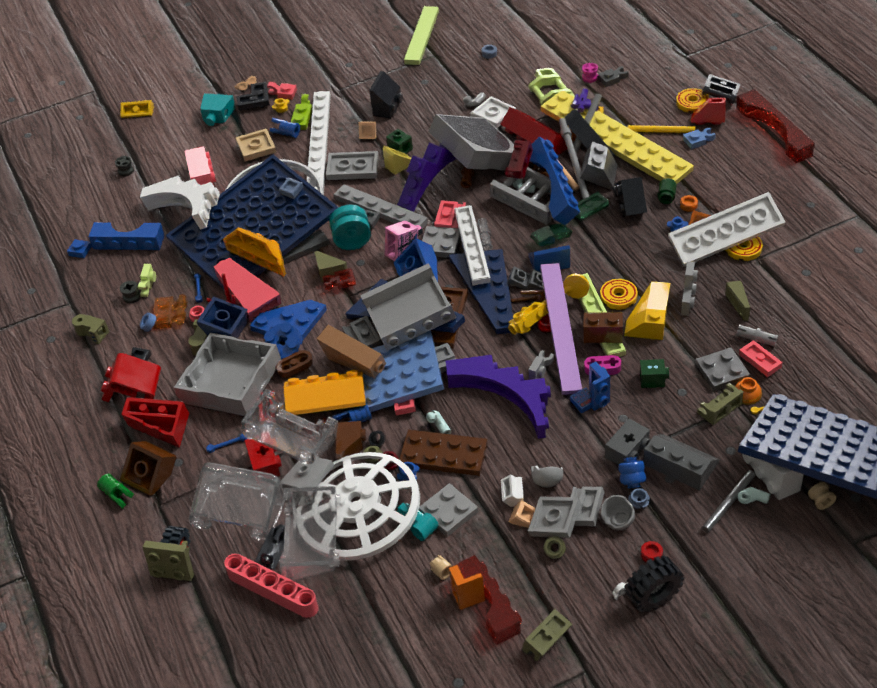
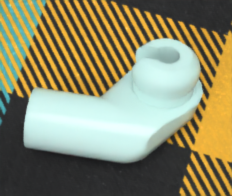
M753 487L744 489L738 494V500L742 504H748L756 500L767 504L770 498V493Z

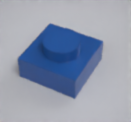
M75 239L67 253L72 257L85 258L92 247L91 243Z

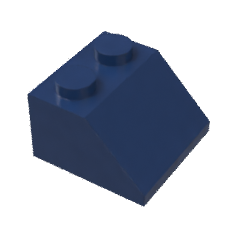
M213 297L197 320V325L207 336L210 333L238 339L247 324L248 309Z

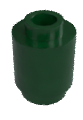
M665 178L659 183L657 196L663 204H670L675 199L677 184L673 179Z

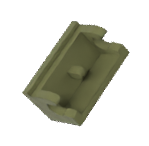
M728 383L725 385L728 389L723 390V393L712 401L700 403L701 407L697 409V413L714 426L742 405L743 391L741 389L739 390L734 385Z
M554 609L525 639L522 650L526 654L532 651L535 655L534 660L538 661L572 626V623Z

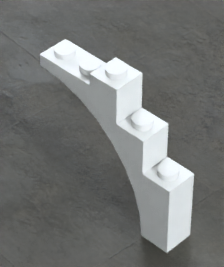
M179 176L142 188L140 198L148 211L165 206L189 207L192 209V217L198 227L203 229L207 227L210 209L217 205L220 194L212 182L200 185L195 179L184 182Z

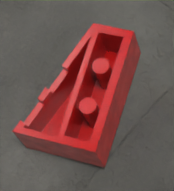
M127 397L122 416L129 427L180 448L189 412L184 402Z

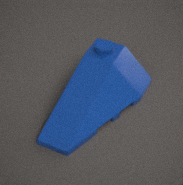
M415 238L393 262L398 275H405L429 263L438 282L437 257L432 245Z

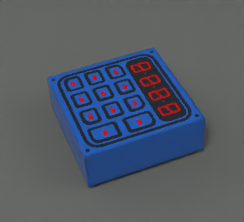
M587 388L570 396L571 403L581 413L591 408V392Z

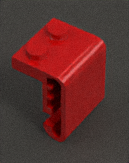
M118 353L112 366H108L105 371L104 377L107 380L103 381L100 389L103 392L101 400L109 402L114 391L133 398L136 397L138 391L145 394L144 399H154L161 367L124 353Z

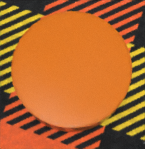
M686 195L680 199V208L682 210L692 212L697 209L698 199L696 197Z

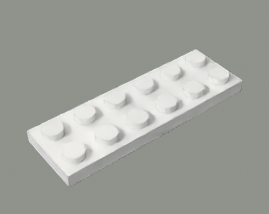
M767 192L668 233V237L683 267H685L687 262H697L784 226L785 220L770 193Z

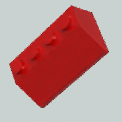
M509 107L501 122V125L506 127V132L512 135L515 133L517 134L516 138L521 141H530L531 144L539 136L544 140L548 139L554 145L553 149L557 155L567 150L565 140L561 134L528 114Z

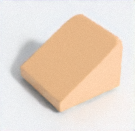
M521 500L515 505L509 523L529 528L536 508Z

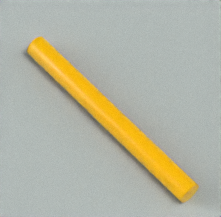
M628 125V128L635 132L689 133L695 131L694 126Z

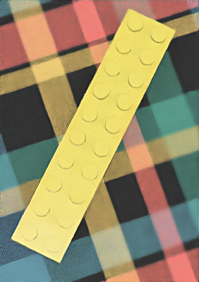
M561 90L541 105V112L559 122V119L564 118L573 110L571 104L574 101V96ZM584 109L583 113H580L584 119L589 109ZM595 111L589 125L616 156L659 181L670 178L678 184L693 171L694 165L600 111Z

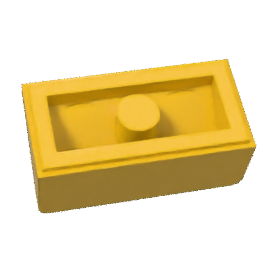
M152 100L120 103L121 118L152 116L154 103Z

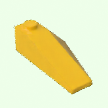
M650 283L626 321L624 336L663 340L670 283Z

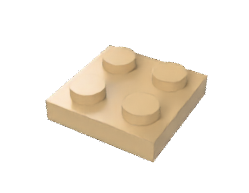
M267 129L236 137V142L244 161L276 153L274 143Z

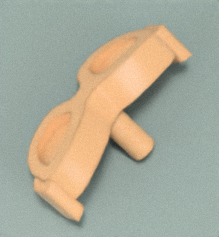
M251 76L246 81L238 83L235 89L240 91L246 90L248 85L251 86V84L256 83V77Z

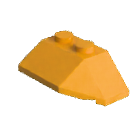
M240 227L224 237L223 242L227 251L283 277L286 275L279 244L275 240H269L259 233L256 234Z

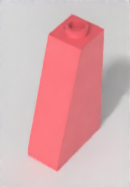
M231 258L222 260L214 266L216 276L222 284V273L225 274L230 295H235V301L238 306L248 309L247 318L250 322L254 321L260 313L270 311L282 304L280 294L275 289Z

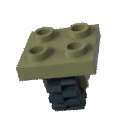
M168 526L165 532H163L161 542L145 541L143 551L150 576L176 580H192L194 572L189 556L190 533H188L189 530L187 528Z

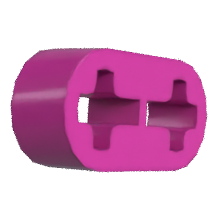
M615 355L592 356L584 361V371L587 375H589V365L595 361L601 367H604L609 375H615L621 371V359Z

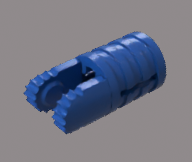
M272 118L271 122L280 123L279 130L270 128L269 132L294 138L298 137L300 133V125L298 123Z
M367 404L332 416L334 421L349 417L350 421L348 422L361 421L362 423L372 419Z

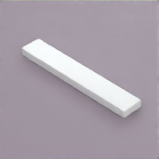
M472 205L454 208L472 286L491 283Z

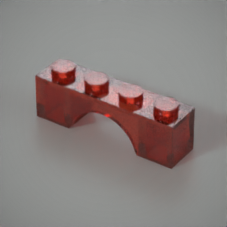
M473 555L456 564L464 579L481 573L485 598L492 605L489 612L485 615L486 629L496 644L499 645L521 633L520 623H522V618L517 610L513 611L510 607L511 604L507 595L499 591L496 579L488 575L485 563L483 561L480 562Z

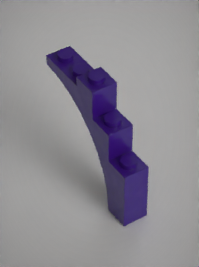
M429 143L423 158L412 156L406 171L409 173L397 205L414 212L421 196L433 178L446 165L457 158L441 143L439 146Z
M492 355L445 361L449 388H477L494 392L507 398L528 416L535 428L537 438H546V429H549L548 417H544L543 414H546L545 406H548L547 398L551 397L550 386H546L544 378L524 380L523 374H519L518 366L498 369L497 362L493 363Z

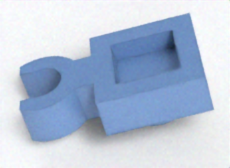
M706 128L703 132L695 130L683 134V140L690 149L706 144V141H713L715 139V133L711 134V128Z

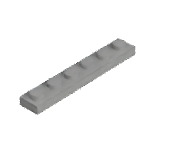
M344 184L334 193L335 200L380 214V218L395 224L408 221L415 226L419 225L422 229L428 224V217Z

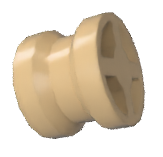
M825 482L814 485L808 491V496L815 500V505L820 510L828 508L836 500V496L833 492L829 491V486Z

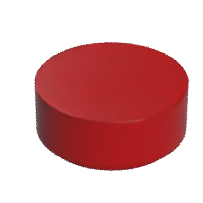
M649 541L641 547V558L646 563L650 559L653 561L657 556L660 558L663 556V548L657 542Z

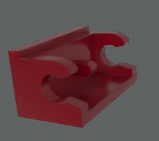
M515 140L509 166L505 169V176L524 180L533 148L530 141Z

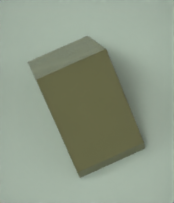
M319 251L315 252L321 283L348 276L345 261Z

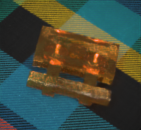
M179 295L177 301L174 300L173 296L155 298L153 314L156 316V322L153 329L172 328V322H176L177 325H183L186 319V295Z

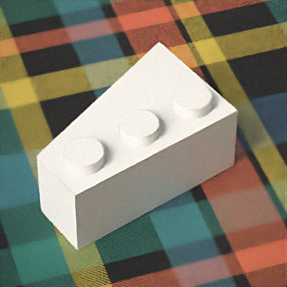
M742 454L744 461L752 466L756 476L764 481L768 491L774 494L778 500L801 490L804 474Z

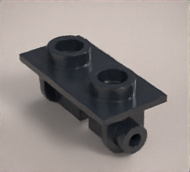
M279 524L275 528H271L255 560L256 563L275 570L291 537L286 531V526Z

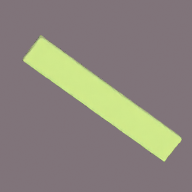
M424 6L404 58L405 64L420 65L439 12L438 7Z
M588 273L582 274L588 280L590 286L587 295L583 298H578L584 312H607ZM600 343L605 356L615 355L621 357L626 355L623 343Z

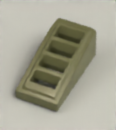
M727 282L725 291L727 299L742 319L748 321L750 305L742 282Z

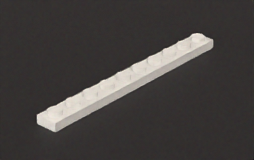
M330 91L314 92L308 167L315 172L322 184L323 193ZM307 176V182L310 183L312 180Z

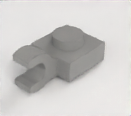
M540 351L539 356H536L528 369L529 380L544 377L546 372L545 366L553 363L554 354L551 353L549 357L545 358L544 351Z

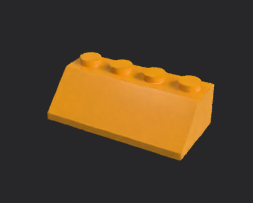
M350 370L346 374L340 375L338 373H329L325 377L312 375L303 380L291 378L287 380L288 382L284 383L286 416L366 405L363 372H358V370Z

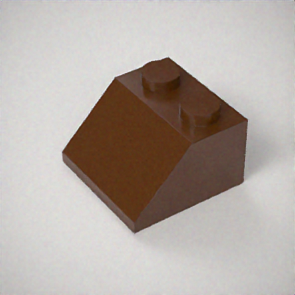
M584 312V343H623V313Z
M147 441L131 442L120 481L152 496L171 476L177 456Z

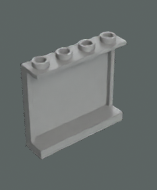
M429 263L360 295L387 351L456 318L452 305L449 304Z

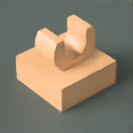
M359 122V139H376V122Z

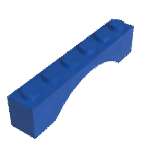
M539 136L531 144L533 152L530 162L546 169L551 181L549 210L554 220L567 225L580 213L578 201L572 194L573 190L567 182L568 178L564 175L563 167L558 161V155L554 152V145L548 139L544 140Z

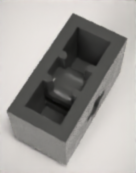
M628 419L606 443L605 458L618 465L624 462V458H638L639 453L651 441L649 439L650 430Z

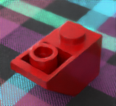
M708 98L692 114L691 123L702 125L712 122V124L718 125L725 122L726 98Z

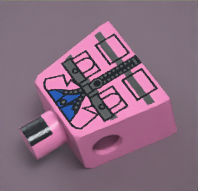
M402 221L386 227L385 256L395 261L415 238L418 239V236L422 235V228L408 221Z

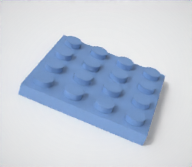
M431 330L388 351L384 345L372 348L382 354L386 365L384 370L375 379L363 374L366 404L370 412L392 406L394 403L399 404L409 399L444 390Z

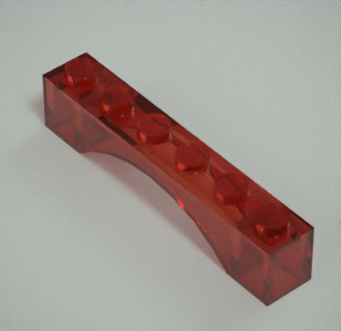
M755 89L738 95L736 109L746 118L761 121L775 129L785 142V154L792 161L798 163L813 157L815 147L813 140L806 136Z

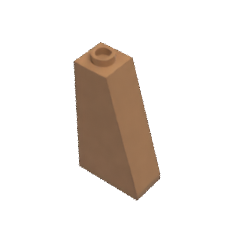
M329 324L317 338L326 357L331 361L350 369L358 370V372H363V374L374 379L384 370L386 362L381 353Z

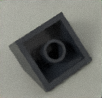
M380 71L369 90L372 114L376 117L391 119L393 114L396 113L399 103L403 100V94L401 93L400 86L384 71Z

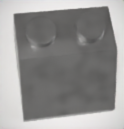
M592 142L584 156L580 178L612 190L617 164L608 147Z

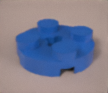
M288 322L274 326L264 335L265 343L277 345L281 359L298 352L303 341L299 330ZM282 339H287L285 345L280 344Z

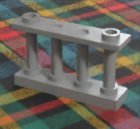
M527 168L523 180L525 183L517 191L509 187L517 180L516 178L509 177L503 184L496 180L490 183V197L546 225L551 222L550 201L546 205L538 202L546 192L551 194V181L549 177ZM532 185H535L539 190L531 198L524 195Z

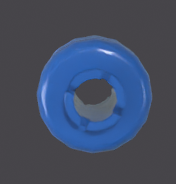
M637 457L624 458V462L618 465L621 484L628 485L627 488L641 487L640 483L646 481L644 462L641 460L637 461Z

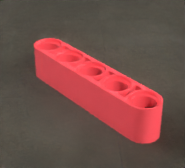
M231 554L225 559L224 565L231 581L302 617L311 618L317 614L318 604L315 593L311 589L240 554Z

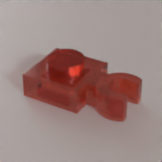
M352 268L335 271L334 276H323L325 290H330L334 286H338V289L356 285Z

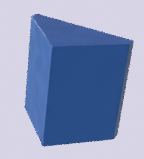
M570 245L528 253L533 270L540 273V266L543 264L559 263L560 269L570 268Z

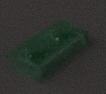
M599 192L578 202L580 213L576 217L581 221L608 207L609 200Z

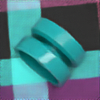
M349 204L335 209L331 214L329 223L333 242L337 247L343 250H355L363 247L370 240V225L367 213L363 208Z

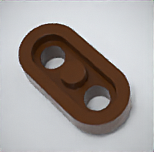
M301 350L281 359L276 365L277 374L280 377L288 378L309 368L313 364L312 354L307 350Z

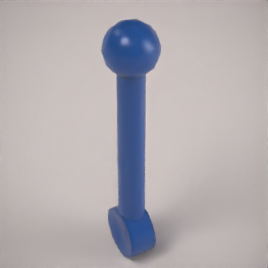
M196 273L194 275L197 287L195 300L197 303H201L203 301L200 293L201 275Z
M241 434L237 438L217 445L210 444L206 447L207 452L213 453L217 448L238 441H245L247 435Z

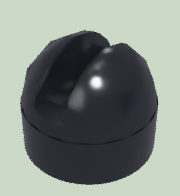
M376 430L369 435L368 440L372 446L380 447L385 443L386 437L382 431ZM378 434H380V441L376 443Z

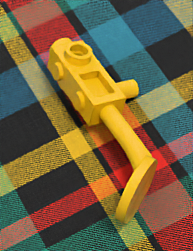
M571 274L563 282L565 294L572 298H583L589 291L588 280L580 274ZM546 299L541 303L534 302L529 307H522L521 312L515 313L513 319L508 322L509 331L514 335L517 333H527L534 323L548 313Z

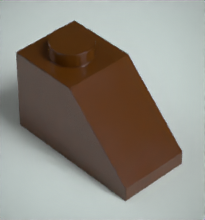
M361 421L337 422V460L345 456L357 454L363 450V441L367 440L366 429H362Z

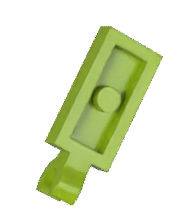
M302 94L301 104H296L291 119L292 123L300 125V130H307L313 110L312 104L308 101L309 94Z

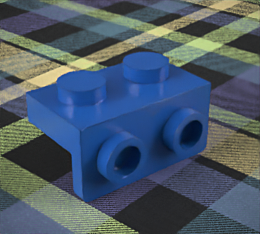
M596 361L589 365V391L591 392V408L594 411L605 407L610 402V375Z

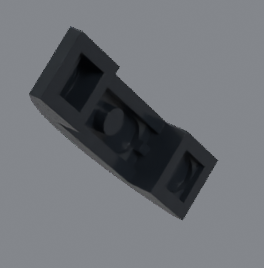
M573 109L564 117L567 126L587 149L592 142L608 147L576 109ZM609 148V150H610V152H611V154H612V156H613V158H614L616 155H615V154L611 151V149Z

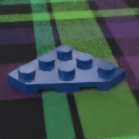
M313 300L299 302L260 313L251 323L250 328L251 331L265 335L274 326L288 322L299 330L302 340H304L326 312L327 308L325 304Z

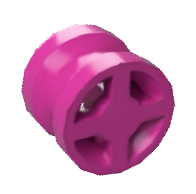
M594 63L584 64L582 66V80L587 83L597 81L598 66Z

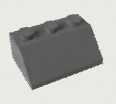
M664 434L654 435L644 449L645 466L699 491L719 463L718 458Z

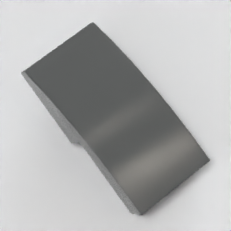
M515 266L511 269L508 284L525 290L544 289L540 272L533 270L531 273H528Z

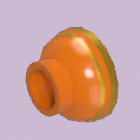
M746 377L735 385L736 388L743 391L742 404L752 405L761 400L762 389L755 379Z

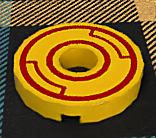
M685 89L678 93L676 105L684 112L693 111L694 113L709 98V95H702V90Z
M757 236L726 249V252L733 259L739 260L740 258L744 259V261H750L760 256L763 243L760 237Z
M612 279L602 285L600 298L602 303L607 304V307L622 310L636 303L638 291L637 287L628 280ZM616 293H621V294H623V295L617 296V295H615V294H616Z

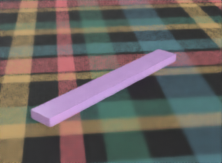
M559 263L543 264L540 266L561 392L562 395L575 394L582 390L560 265Z

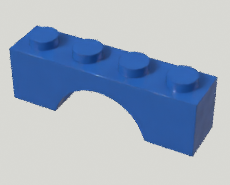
M94 222L88 237L93 249L160 250L165 235L161 223H143L136 230L119 232L112 228L111 223Z

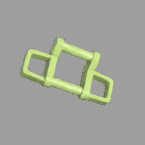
M552 68L537 69L536 79L528 85L530 91L534 92L540 100L541 105L561 90L574 96L573 92L567 89L561 81V77ZM557 85L560 90H551L544 96L540 88L542 86Z

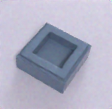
M288 177L279 188V192L295 199L304 186L302 182Z

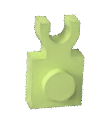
M144 264L138 289L141 290V297H148L149 289L152 288L153 282L156 281V272L153 271L151 264Z

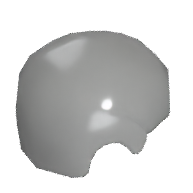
M552 466L545 468L531 467L532 479L541 487L556 486L563 479L562 467L561 469Z
M613 495L605 499L601 505V516L608 527L620 531L631 526L635 519V510L624 496Z

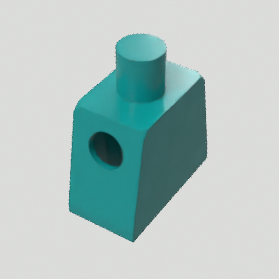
M204 93L200 109L206 125L213 126L214 123H225L236 107L233 95Z

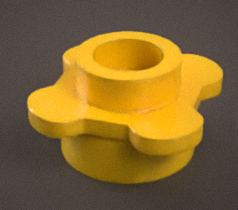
M279 98L274 100L275 104L272 105V109L276 110V112L283 113L288 110V104L290 103L288 99Z

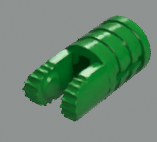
M111 474L103 475L97 483L98 489L103 491L121 508H124L126 504L119 497L123 493L130 498L134 495L133 492L117 481Z

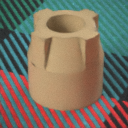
M438 555L433 561L431 560V570L441 580L450 577L449 568L453 566L441 555Z

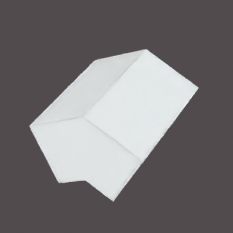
M509 475L501 479L502 501L510 507H515L521 500L524 501L522 477Z

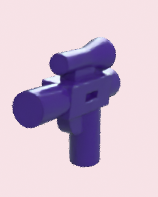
M582 89L580 97L578 94H575L574 101L571 104V108L577 109L579 113H583L584 109H589L592 104L591 100L587 99L588 89Z

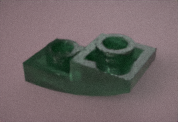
M558 223L540 228L531 233L530 237L539 246L554 245L555 239L571 237L572 230L566 225Z

